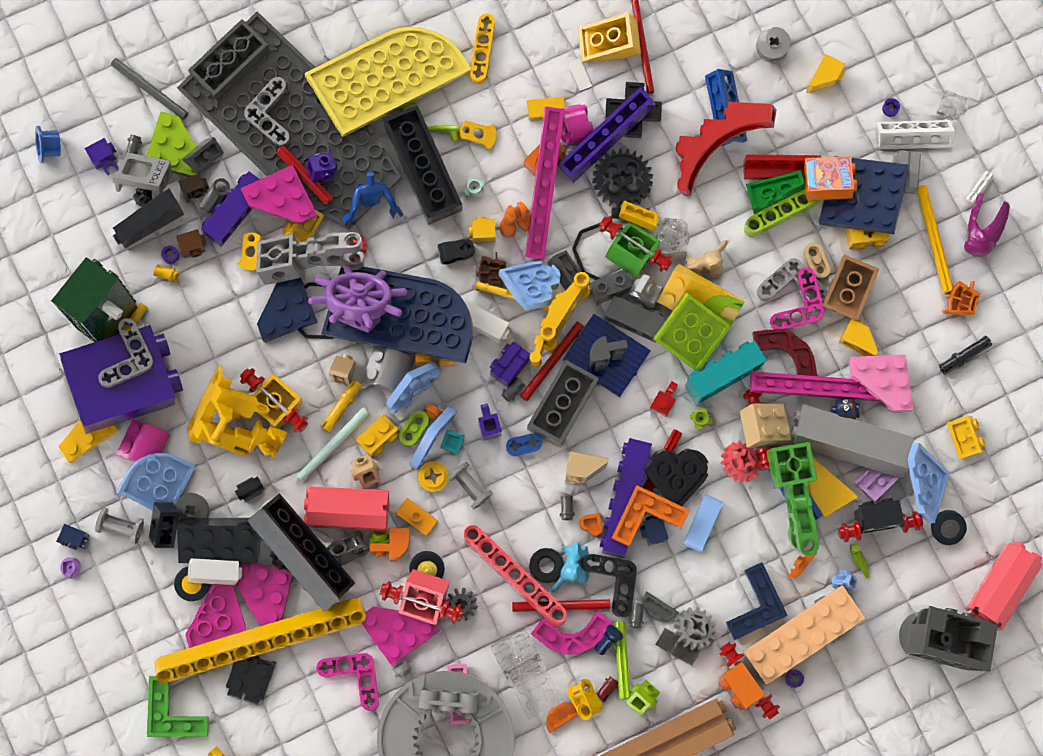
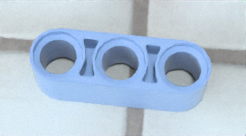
M707 494L704 495L683 545L700 553L702 552L723 504L722 501Z

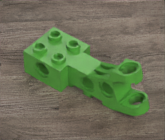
M810 442L767 450L773 487L774 489L784 488L789 519V542L802 554L812 556L818 551L819 542L816 521L812 511V501L808 491V483L817 481ZM809 540H811L813 543L812 548L810 550H804V548L807 547Z

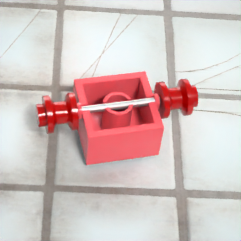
M414 569L406 581L404 592V586L393 587L390 581L386 584L383 583L379 595H382V600L385 601L387 598H391L396 605L399 603V600H402L399 609L400 614L433 625L437 624L439 618L444 620L445 617L451 618L452 623L456 624L457 621H461L464 613L461 605L458 604L456 607H453L446 600L450 581Z

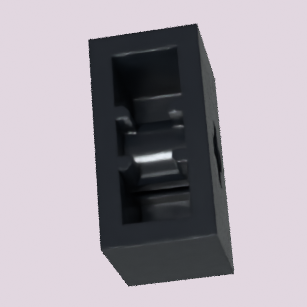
M154 502L149 539L154 548H174L179 511L173 502Z

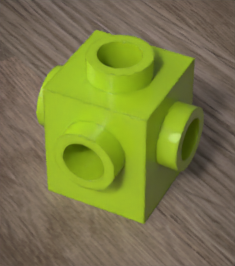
M645 679L641 685L637 683L631 689L632 695L626 703L641 716L647 708L652 710L658 703L656 698L661 692Z

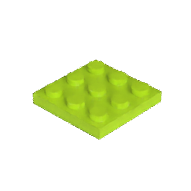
M686 293L653 340L695 371L703 367L732 326L690 294Z

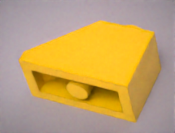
M825 54L808 86L807 92L811 93L834 86L837 80L841 81L846 72L842 70L845 63Z
M851 319L838 343L864 356H876L878 351L869 327L865 326V323L861 320Z

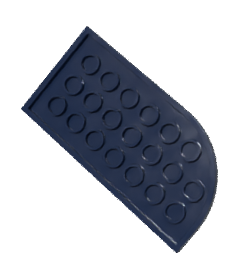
M363 266L361 269L352 271L375 276L382 270ZM342 267L340 268L339 275L345 274ZM383 270L386 272V277L382 280L388 284L390 289H407L405 296L391 297V306L401 309L402 315L397 317L386 312L381 316L380 322L367 333L338 320L335 323H331L329 317L333 313L328 309L321 332L323 336L467 363L473 339V322L464 300L454 289L445 283L430 278Z

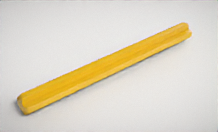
M926 185L918 187L917 194L943 293H948L953 290V284L929 191Z

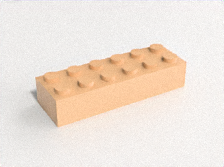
M842 585L746 649L744 653L767 685L866 618Z

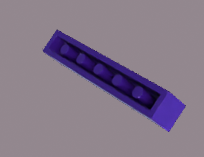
M640 87L558 164L560 170L573 183L577 181L599 158L609 151L655 107L654 100Z
M629 438L628 443L624 442L621 454H625L623 461H619L617 472L620 473L619 480L615 479L613 491H616L614 499H610L608 507L612 511L610 517H606L604 528L607 529L606 536L601 537L599 547L603 548L602 553L621 558L626 556L628 546L611 538L636 485L642 487L645 476L644 467L648 462L652 443Z

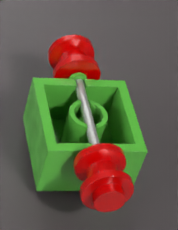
M612 216L602 219L599 227H601L600 232L607 231L610 233V239L612 240L617 236L605 258L620 268L625 269V271L636 278L648 262L650 265L657 264L660 266V272L663 270L668 271L673 263L671 261L672 256L665 257L661 254L662 249L659 248L657 250L661 241L631 222H628L624 229L621 230L623 224L621 222L618 224L612 222Z

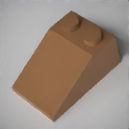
M844 254L833 276L822 307L858 321L879 268Z

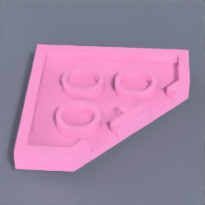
M906 355L857 356L848 359L851 378L866 387V390L877 400L880 399L885 403L890 411L895 413L912 412L914 410Z

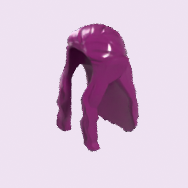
M980 193L977 196L971 210L968 223L969 236L964 244L965 251L976 257L988 255L996 246L1005 229L1010 210L1009 203L1004 201L992 223L985 229H980L976 218L983 202L984 193Z

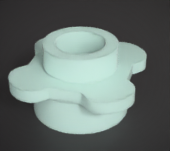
M473 178L467 179V188L464 190L465 195H473L476 198L482 197V188L485 186L484 181Z

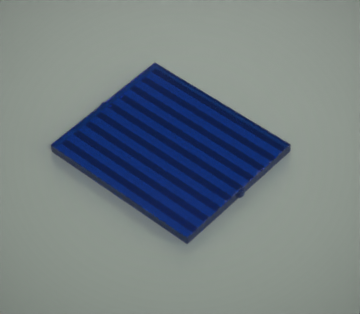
M593 314L584 329L576 337L577 339L563 358V361L566 359L598 377L599 385L620 398L633 377L637 375V371L651 350L596 314ZM606 336L607 343L627 341L628 348L622 359L612 360L610 358L609 365L605 370H589V355L596 340Z

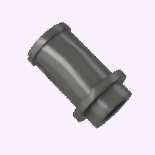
M130 135V138L127 139L129 142L126 153L137 154L139 145L142 144L141 137Z
M516 377L507 389H503L501 395L508 402L514 401L515 396L526 385L521 379Z
M563 495L560 497L561 513L559 516H561V520H573V516H575L573 512V496Z
M632 603L631 620L628 621L630 627L642 628V624H644L642 621L644 604Z

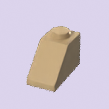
M345 354L341 356L336 355L329 370L331 381L350 385L356 366L353 357Z

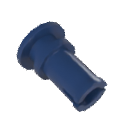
M608 625L603 638L594 646L595 651L600 655H604L612 645L623 639L622 632L616 626Z

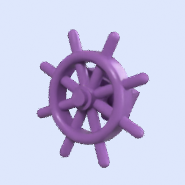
M345 266V274L339 275L331 281L320 276L316 277L315 282L326 287L325 296L310 297L308 300L311 305L326 304L327 308L333 313L329 317L331 323H335L338 320L368 333L380 322L381 316L386 312L397 317L402 315L401 309L391 306V297L405 296L407 289H390L388 284L382 280L386 277V272L383 270L374 276L368 273L353 272L350 266Z

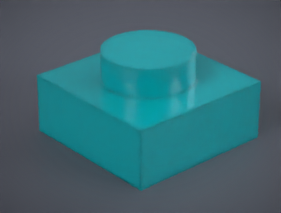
M446 429L440 448L459 455L465 435Z

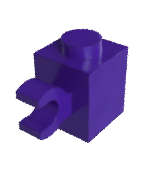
M103 138L84 148L96 169L103 167L107 175H110L108 171L110 166H114L116 171L119 170L118 165L114 161L116 160L114 153L117 151L112 142L107 143L106 139Z
M488 403L480 405L483 417L478 418L482 439L487 440L502 436L497 413L491 415Z

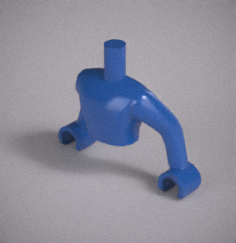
M373 172L367 173V183L354 189L350 212L342 217L345 227H347L349 221L353 225L356 224L354 218L360 202L362 206L377 205L380 203L382 194H384L390 206L389 212L392 218H394L396 213L400 217L403 216L387 185L384 182H374Z

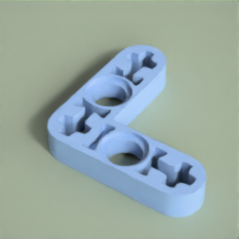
M448 406L431 424L409 463L410 466L416 470L421 467L435 440L451 423L457 410Z

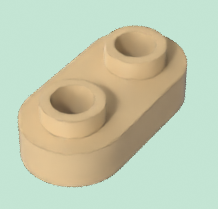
M818 243L808 244L803 251L807 266L814 270L818 280H823L830 273L828 260ZM809 252H815L816 256H811ZM817 268H821L823 273H818Z

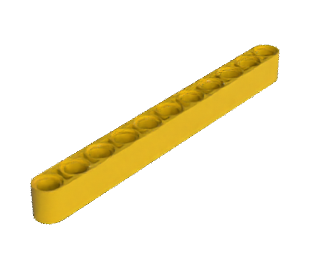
M352 598L333 604L325 611L319 608L161 656L154 662L156 679L160 683H168L358 625L366 619L363 602L358 598Z

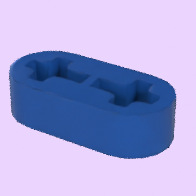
M537 434L514 437L507 441L506 451L511 456L533 453L541 448L542 439ZM531 438L539 442L535 448L532 445L525 446V443H529ZM513 442H515L516 445L523 444L522 447L517 448L516 452H514L513 449L509 448L512 446Z

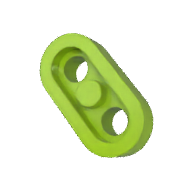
M424 411L413 412L401 429L399 439L404 446H414L428 427L429 417ZM419 418L423 420V423L420 425L416 423V420ZM410 434L413 436V438L411 440H406V435Z

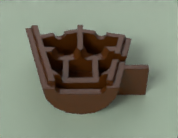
M497 252L496 259L494 260L482 256L479 270L476 271L479 282L488 283L492 286L504 285V282L499 277V270L506 268V261L498 260Z

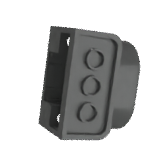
M933 606L909 615L902 622L899 630V640L905 654L910 657L963 670L990 672L998 624L976 619L974 614L964 612L959 614L956 609L945 608L944 610Z

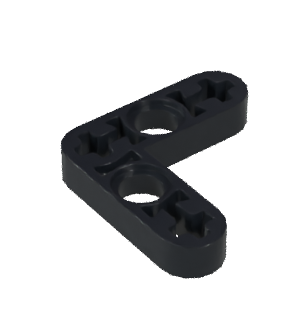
M596 554L585 555L581 560V567L584 571L616 577L612 612L617 617L629 616L632 611L636 565L629 560ZM591 560L592 562L599 563V566L590 567L587 561ZM607 561L613 564L611 572L605 570L604 565ZM628 567L630 572L626 574V571L618 570V568ZM623 583L629 588L628 593L625 595L620 591ZM619 597L627 598V600H619ZM621 605L625 607V611H622V613L621 610L618 609V607Z

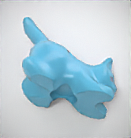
M574 543L566 548H562L567 554V559L561 569L559 579L551 588V592L559 590L563 583L583 585L587 582L589 572L582 569L581 560L585 555L589 554L588 546L581 548L580 543Z

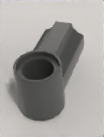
M224 178L215 180L198 206L212 215L215 207L230 189L229 182ZM217 182L225 184L226 189L224 192L216 190Z

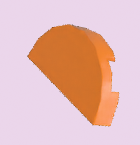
M560 702L549 710L546 716V726L549 733L578 716L572 702Z

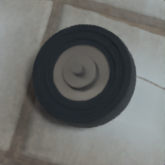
M953 510L939 512L935 523H931L933 537L944 545H954L960 542L967 531L965 519Z

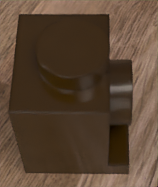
M200 173L178 181L187 203L191 202L190 198L202 197L204 193H207V189H209L206 178L202 179Z

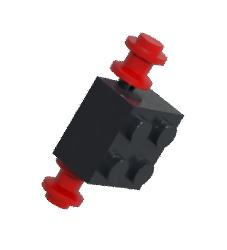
M893 498L883 499L877 504H874V501H868L859 505V508L854 511L855 521L853 526L841 523V527L838 528L839 538L843 539L846 543L852 537H855L857 541L861 540V534L895 529L897 527H900L903 533H907L909 528L920 531L921 526H923V518L918 515L917 511L912 512V516L906 517L902 513L900 501H893Z

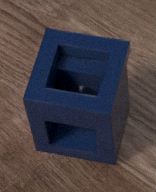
M64 524L56 542L61 545L67 542L65 546L76 550L77 547L86 549L90 539L88 538V533Z

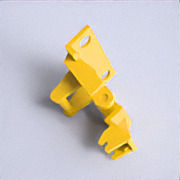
M218 365L187 426L189 441L197 444L205 441L242 456H246L248 452L252 453L255 445H257L265 456L271 455V458H275L287 435V431L271 426L265 429L262 426L261 420H257L252 431L237 426L235 430L226 427L228 422L232 420V412L251 419L254 411L267 415L270 409L265 404L258 402L256 397L229 388L232 380L224 377L222 366ZM216 410L221 418L219 424L211 421Z

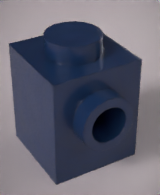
M653 515L645 518L646 521H643V527H640L642 538H646L648 546L662 543L669 539L663 520Z

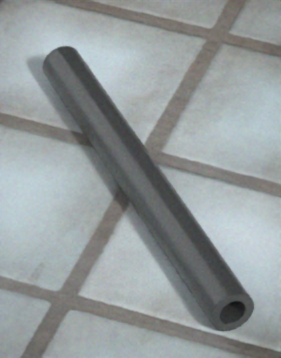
M117 58L111 62L112 67L182 120L186 119L189 112Z

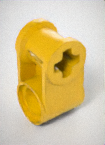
M582 679L579 684L568 688V696L572 700L580 718L589 720L602 712V702L588 679Z

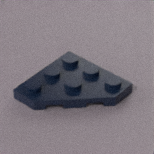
M302 278L276 283L257 322L264 343L318 323L312 305L308 302L309 297Z

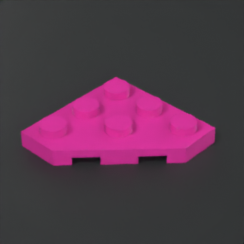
M293 165L241 188L248 206L253 209L265 211L268 214L291 220L300 225L317 217V213Z
M239 563V567L242 568L241 579H238L236 586L259 625L263 626L282 620L293 579L291 573L288 570L258 563Z
M212 584L208 591L209 593L185 634L189 648L247 631L234 585Z
M374 606L365 612L366 619L361 623L391 666L440 632L436 625L400 614L399 610Z

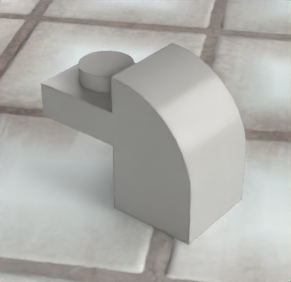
M643 274L641 279L636 278L628 294L634 302L647 307H654L663 291V287L656 285L650 276Z

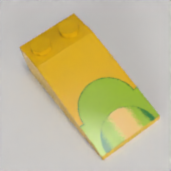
M680 264L674 269L657 301L673 311L684 295L688 293L731 326L745 303L743 299Z

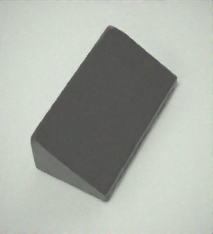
M215 137L204 140L182 159L198 174L224 152Z
M566 250L554 255L547 262L550 267L554 265L559 269L561 274L560 283L565 291L574 282L575 275L581 272Z

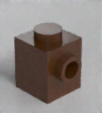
M198 229L176 236L184 258L190 256L192 258L199 257L203 252H206L204 247L207 245L205 235H201Z

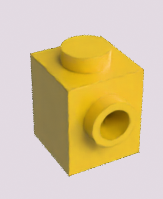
M477 217L475 220H472V226H468L469 238L473 237V243L496 242L495 219Z

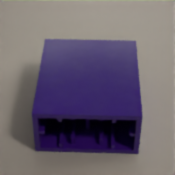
M151 325L138 329L152 356L153 366L149 371L111 388L102 387L98 377L102 370L131 358L121 335L59 353L85 434L175 405V393L183 391V387L176 369L166 371L162 358L171 354L164 333L154 336ZM129 331V337L126 339L128 340L131 336H135L137 334L135 333L134 335H132L131 331ZM134 340L130 343V347L133 350H138L141 348V343L138 340ZM142 353L138 354L141 359L139 365L147 367L149 360H144ZM126 365L120 369L123 375H129L132 371ZM113 370L115 375L108 376L105 374L102 381L110 383L111 378L114 376L117 377V380L120 379L117 370Z

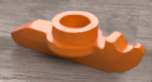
M817 552L812 556H799L793 564L795 569H791V573L787 577L792 579L801 575Z

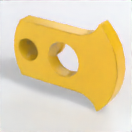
M465 120L460 130H458V136L462 140L483 145L486 150H489L496 141L497 132L494 124L484 126ZM474 130H481L483 137L480 139L476 138Z
M246 233L243 235L241 260L237 263L242 269L256 270L257 241H262V236L258 233ZM251 246L256 251L253 257H249L247 253Z

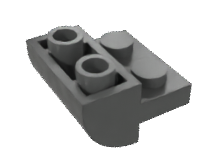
M606 336L596 340L589 355V370L602 371L609 365L610 358L612 360L622 359L628 348L627 341L607 343Z

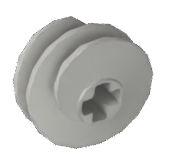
M772 27L759 35L756 43L757 53L766 61H779L788 54L791 39L784 29Z

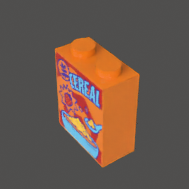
M851 156L805 158L804 174L807 200L853 198L854 191H857V180H853L855 163L851 162Z

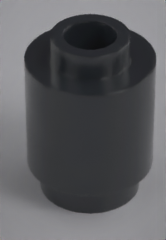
M257 476L236 485L238 489L235 490V493L240 501L244 499L246 503L262 494L261 492L265 488Z

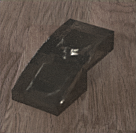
M665 628L655 645L692 666L701 650H698L697 646L694 650L690 649V645L683 647L684 642L677 641L680 638L679 635H674V632Z

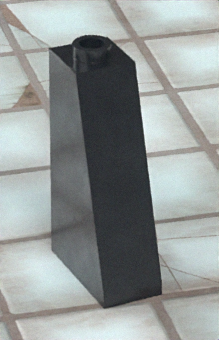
M170 188L113 227L116 233L113 237L118 245L122 243L124 248H127L184 215Z

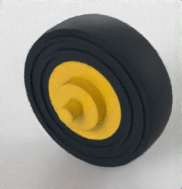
M188 566L181 569L174 580L176 593L186 601L192 602L202 599L210 588V584L188 583Z

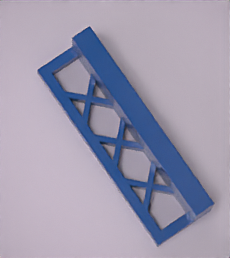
M717 69L705 75L713 118L716 120H726L724 118L725 108H728V102H739L733 71ZM746 132L731 138L721 146L731 142H746Z

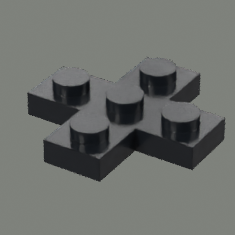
M626 82L625 99L606 98L605 118H608L640 87L644 90V83ZM654 101L655 107L623 137L641 138L642 121L661 122L662 102Z

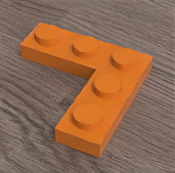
M636 485L611 539L629 547L645 512L681 529L690 510Z

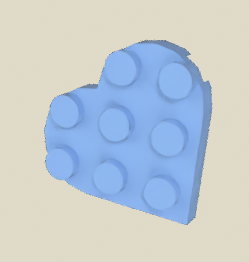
M543 261L529 262L500 269L499 277L515 300L522 305L523 309L530 311L551 304L552 290L558 289L561 275L559 269L554 265L552 267L542 264Z
M430 362L408 372L387 400L388 409L393 414H396L402 407L404 409L408 408L413 403L412 398L418 395L422 389L427 391L433 385L432 380L437 378L443 370L434 362Z

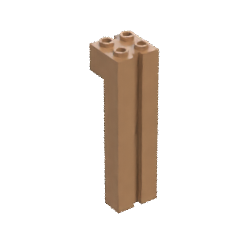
M715 698L600 756H693L734 736L736 727L731 718H726L724 713L727 712L723 701H718Z

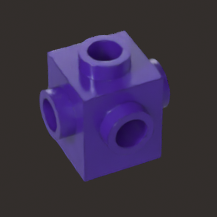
M330 152L317 153L308 157L306 168L311 181H328L334 178L337 162L332 158Z

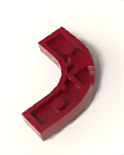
M782 329L753 331V341L757 343L761 351L782 350L792 357L797 375L817 376L815 358L810 347L794 333Z

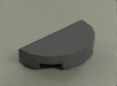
M645 592L643 597L644 609L646 614L652 619L659 622L669 621L679 613L649 592Z

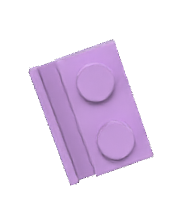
M868 469L854 485L858 486L868 498L876 503L900 478Z

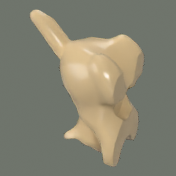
M724 240L715 250L709 251L698 258H693L690 254H687L684 267L700 276L708 273L711 278L719 277L724 271L721 252L726 248L728 241Z

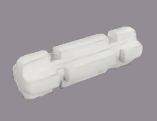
M986 171L966 200L971 204H975L977 196L984 192L994 178V175Z

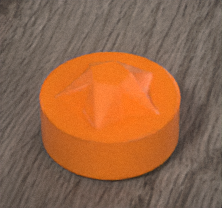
M428 403L424 408L430 419H437L442 414V411L431 403Z

